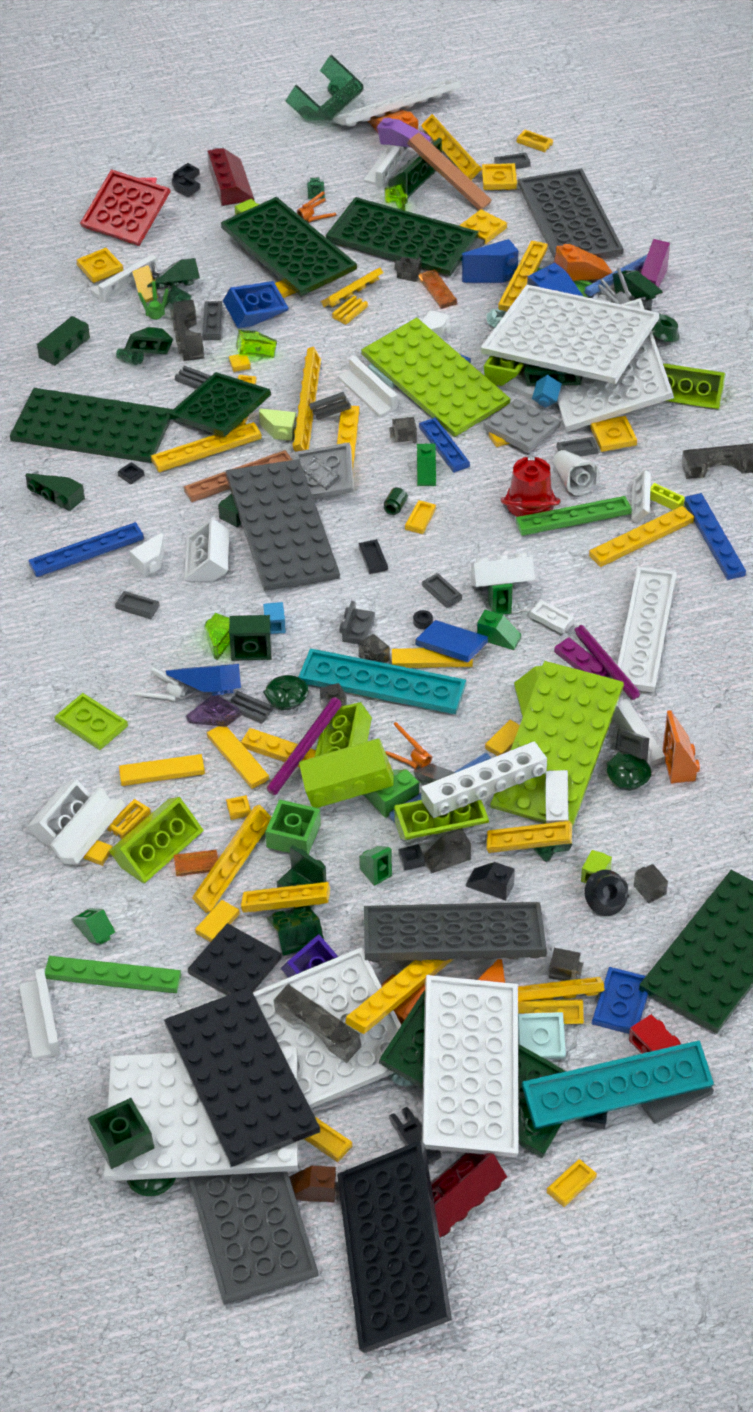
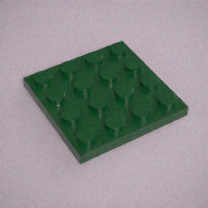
M215 372L176 406L169 415L172 420L226 437L271 396V391L268 388Z

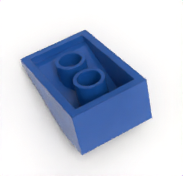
M506 239L462 253V282L504 283L510 281L518 267L519 250L510 239Z
M555 262L527 277V285L583 296L568 273Z
M274 281L230 287L223 299V303L238 329L254 326L289 309Z
M239 664L166 670V675L202 692H212V696L234 693V689L241 688Z

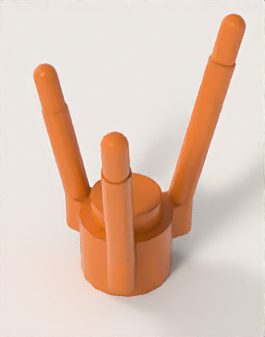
M321 192L297 209V214L308 222L337 215L336 213L313 216V208L326 200L323 198L317 201L325 192Z
M394 722V726L415 749L410 755L412 761L389 751H385L386 755L406 763L414 769L418 766L422 768L429 765L433 758L432 755L424 750L397 722Z

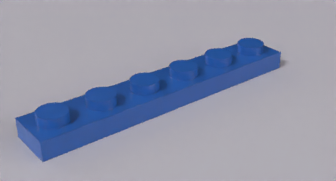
M703 494L686 496L684 505L694 516L697 528L726 579L731 580L745 576L746 569Z
M134 522L29 559V566L35 576L39 577L144 540V535L137 523Z

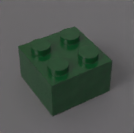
M270 615L230 616L229 639L231 661L272 660Z
M128 1098L87 1118L91 1135L110 1169L155 1149L152 1133L132 1098Z

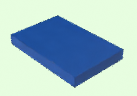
M435 620L415 639V645L465 662H469L488 643V636Z
M609 967L604 981V991L600 993L592 1018V1025L630 1034V1028L641 1021L648 998L647 992L639 991V984L646 976Z

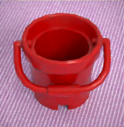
M528 457L521 458L513 466L510 488L506 496L500 498V501L507 506V509L514 516L520 517L554 509V506L561 503L560 498L556 497L552 490L550 465L539 457H535V460H528Z

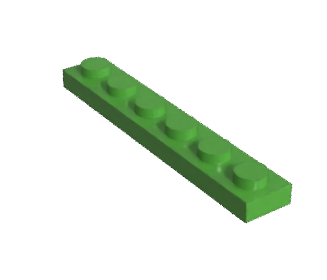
M626 496L516 517V525L521 536L628 515L631 514L632 508Z
M49 956L45 977L50 980L177 994L181 970Z

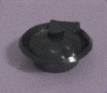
M599 870L593 873L585 885L584 893L588 906L595 913L602 916H612L620 912L625 906L627 898L630 897L625 877H621L611 870Z

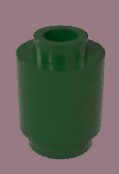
M399 487L391 489L384 501L386 513L396 515L402 510L408 499V494L404 489Z

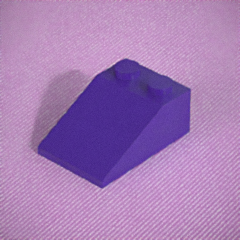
M317 935L280 969L289 978L335 959L338 955L320 935Z

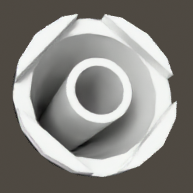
M561 450L555 454L553 464L570 493L573 495H584L591 491L590 488L593 485L596 486L600 473L599 468L594 462L566 450Z

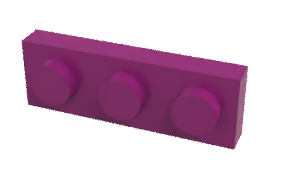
M570 637L554 647V653L574 669L607 678L610 677V674L603 665Z

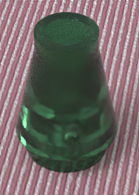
M119 348L116 352V357L133 365H138L143 362L144 353L126 352L124 349Z

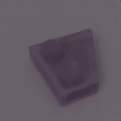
M219 695L210 696L185 717L187 722L192 724L227 727L239 718L242 713L238 707Z

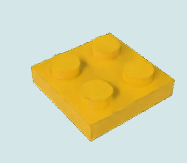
M515 163L482 164L483 190L517 189Z
M480 209L459 226L479 231L478 238L485 240L484 244H487L507 229V222Z
M107 248L76 259L77 266L93 283L124 271L123 265Z
M626 416L609 418L590 424L591 431L601 452L637 445V438Z

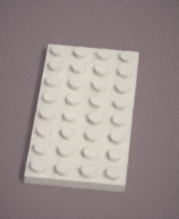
M426 976L422 1142L425 1143L426 1149L475 1154L493 1153L497 1156L517 1157L518 984Z

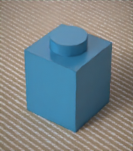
M546 375L536 382L532 400L540 406L549 407L557 402L562 384Z
M283 602L263 604L264 615H270L271 634L286 633Z

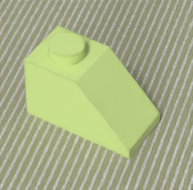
M259 409L260 425L274 439L293 440L294 430L296 429V412Z

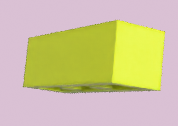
M656 483L650 487V500L672 510L684 506V496Z

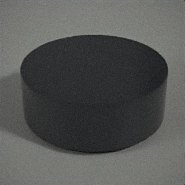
M419 610L413 615V624L416 628L427 629L433 623V615L429 611Z

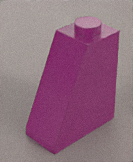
M653 239L641 274L659 287L668 271L670 242Z

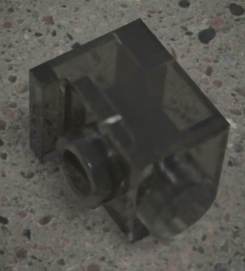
M401 257L400 261L396 260L394 270L397 271V278L417 282L422 272V258L418 257L416 260Z
M414 417L392 419V427H389L390 438H394L395 442L413 441V443H417V428Z
M375 634L358 643L359 658L363 659L365 657L366 660L387 663L390 660V646Z

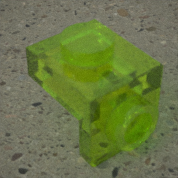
M401 185L384 188L385 203L395 202L398 209L405 211L408 197L403 192Z

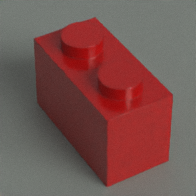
M652 1014L630 1028L629 1041L641 1054L681 1045L680 1040L675 1035H672L666 1029L663 1022L657 1020Z

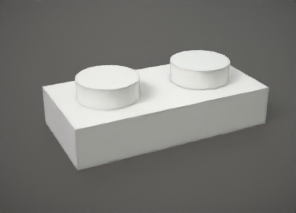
M542 600L530 611L531 618L562 635L574 623L573 616Z

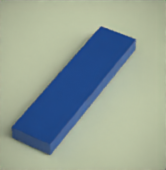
M436 418L419 423V429L431 444L436 443V451L453 473L470 467L469 460Z

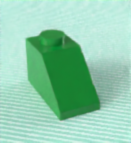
M436 443L417 444V486H436Z
M512 583L488 586V603L492 612L502 615L512 614Z
M485 609L477 622V633L488 636V643L515 650L522 634L504 615Z
M376 846L359 855L360 870L374 886L392 877V849L388 846Z
M88 908L71 918L72 922L90 943L103 944L111 939L110 935L115 933L104 909Z

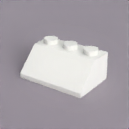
M213 518L186 538L184 580L215 581L228 571L229 529Z
M527 553L515 554V558L509 559L507 555L496 556V560L488 561V557L476 558V562L471 563V586L478 587L535 580L533 556L527 557Z
M77 779L64 783L28 824L27 828L40 842L50 846L52 841L90 798L91 794Z

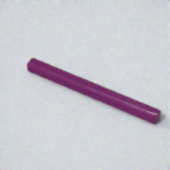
M583 625L576 627L574 631L577 637L599 663L603 665L614 680L624 682L623 691L631 700L639 698L640 693L637 687Z
M331 698L268 784L267 791L270 794L277 795L299 765V762L302 761L342 705L339 699Z

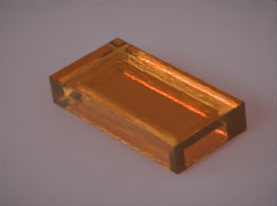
M217 849L174 855L176 876L210 872L218 860Z

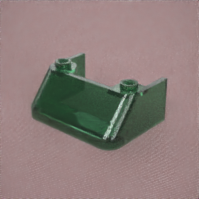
M332 54L329 55L320 69V72L331 81L327 86L328 92L332 95L329 100L320 107L297 84L285 100L305 120L330 121L334 119L364 89L362 82Z

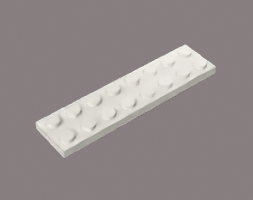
M455 80L440 81L333 116L334 123L341 126H354L357 124V121H369L375 115L376 117H381L385 115V112H396L403 106L404 108L412 107L415 102H427L430 97H433V99L442 97V93H454L456 89L461 88L460 81Z
M637 567L618 666L637 689L641 691L655 692L677 572Z

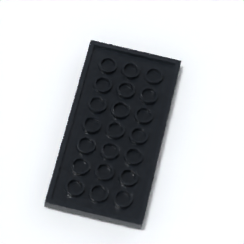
M250 987L164 1019L168 1033L231 1168L320 1133V1126Z
M419 1140L338 1173L359 1350L366 1353L451 1321V1309L425 1143Z

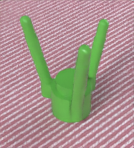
M155 281L152 282L153 301L150 302L149 306H147L142 294L138 293L146 316L154 320L160 319L165 315L169 291L168 288L165 289L161 305L157 301Z

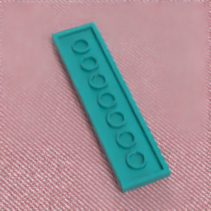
M312 648L309 649L298 676L308 685L455 715L466 687V679Z
M698 1040L523 1081L521 1085L534 1129L710 1088L713 1087L714 1082L701 1042Z

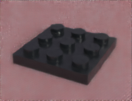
M227 923L189 966L188 974L225 995H230L248 987L254 992L282 959V953Z

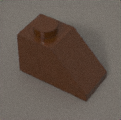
M312 1165L289 1176L296 1201L335 1203L336 1167Z

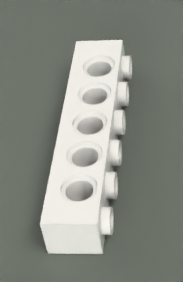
M531 742L422 786L421 801L433 818L445 815L452 810L484 799L489 795L501 792L516 784H521L531 778L541 776L547 771V757L535 742Z

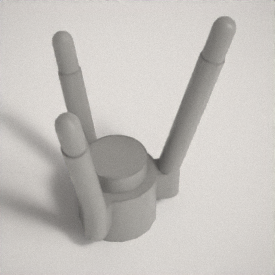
M618 267L617 272L625 293L621 291L616 294L604 279H601V282L605 288L600 284L598 287L613 303L621 305L630 302L629 298L632 295L627 288L621 269Z

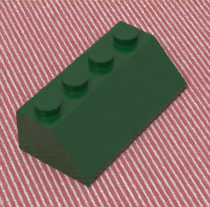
M442 138L431 142L442 153ZM417 153L389 179V194L407 200L436 170Z

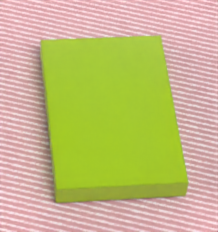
M84 693L80 694L54 716L55 722L98 750L104 748L128 727V721Z

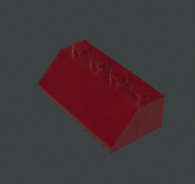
M225 148L207 150L208 167L221 206L243 203L249 199L254 201L241 159Z
M465 1153L431 1183L439 1238L447 1235L454 1224L464 1220L473 1207L482 1204L485 1197L490 1192L500 1188L501 1182L508 1177L493 1153Z

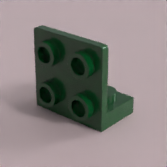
M292 845L290 847L291 869L277 881V887L327 882L326 866L324 863L308 855L305 850Z
M309 906L293 907L292 910L285 912L277 911L272 916L267 917V922L276 932L280 952L283 956L300 951L317 935L324 939L320 919Z

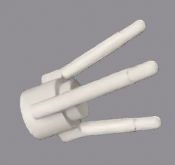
M153 667L151 671L154 672V675L168 682L166 691L169 692V695L146 692L135 693L136 696L168 699L175 702L176 698L183 699L187 691V684L173 679Z

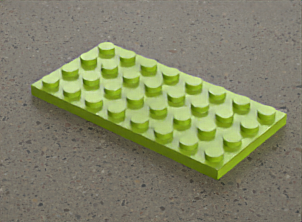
M417 317L361 349V354L426 413L432 418H436L442 427L453 437L458 436L510 404V397Z
M544 660L511 750L535 742L547 757V771H568L569 821H571L573 829L623 690L624 682ZM546 773L526 780L521 784H516L501 792L494 793L490 804L491 808L547 824Z

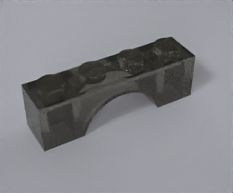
M194 300L172 302L173 309L170 310L171 320H175L172 321L175 340L178 343V354H182L183 361L204 359L201 333L188 330L190 327L197 325Z
M753 443L683 450L682 467L686 479L704 478L710 468L719 465L734 467L742 474L753 473Z
M287 984L274 998L276 1014L292 1025L301 1024L310 1029L323 1041L331 1053L344 1062L348 1063L361 1048L360 1034L291 985Z

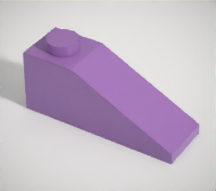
M384 118L377 126L380 143L384 145L410 147L407 142L418 132L429 142L431 141L430 136L399 119Z

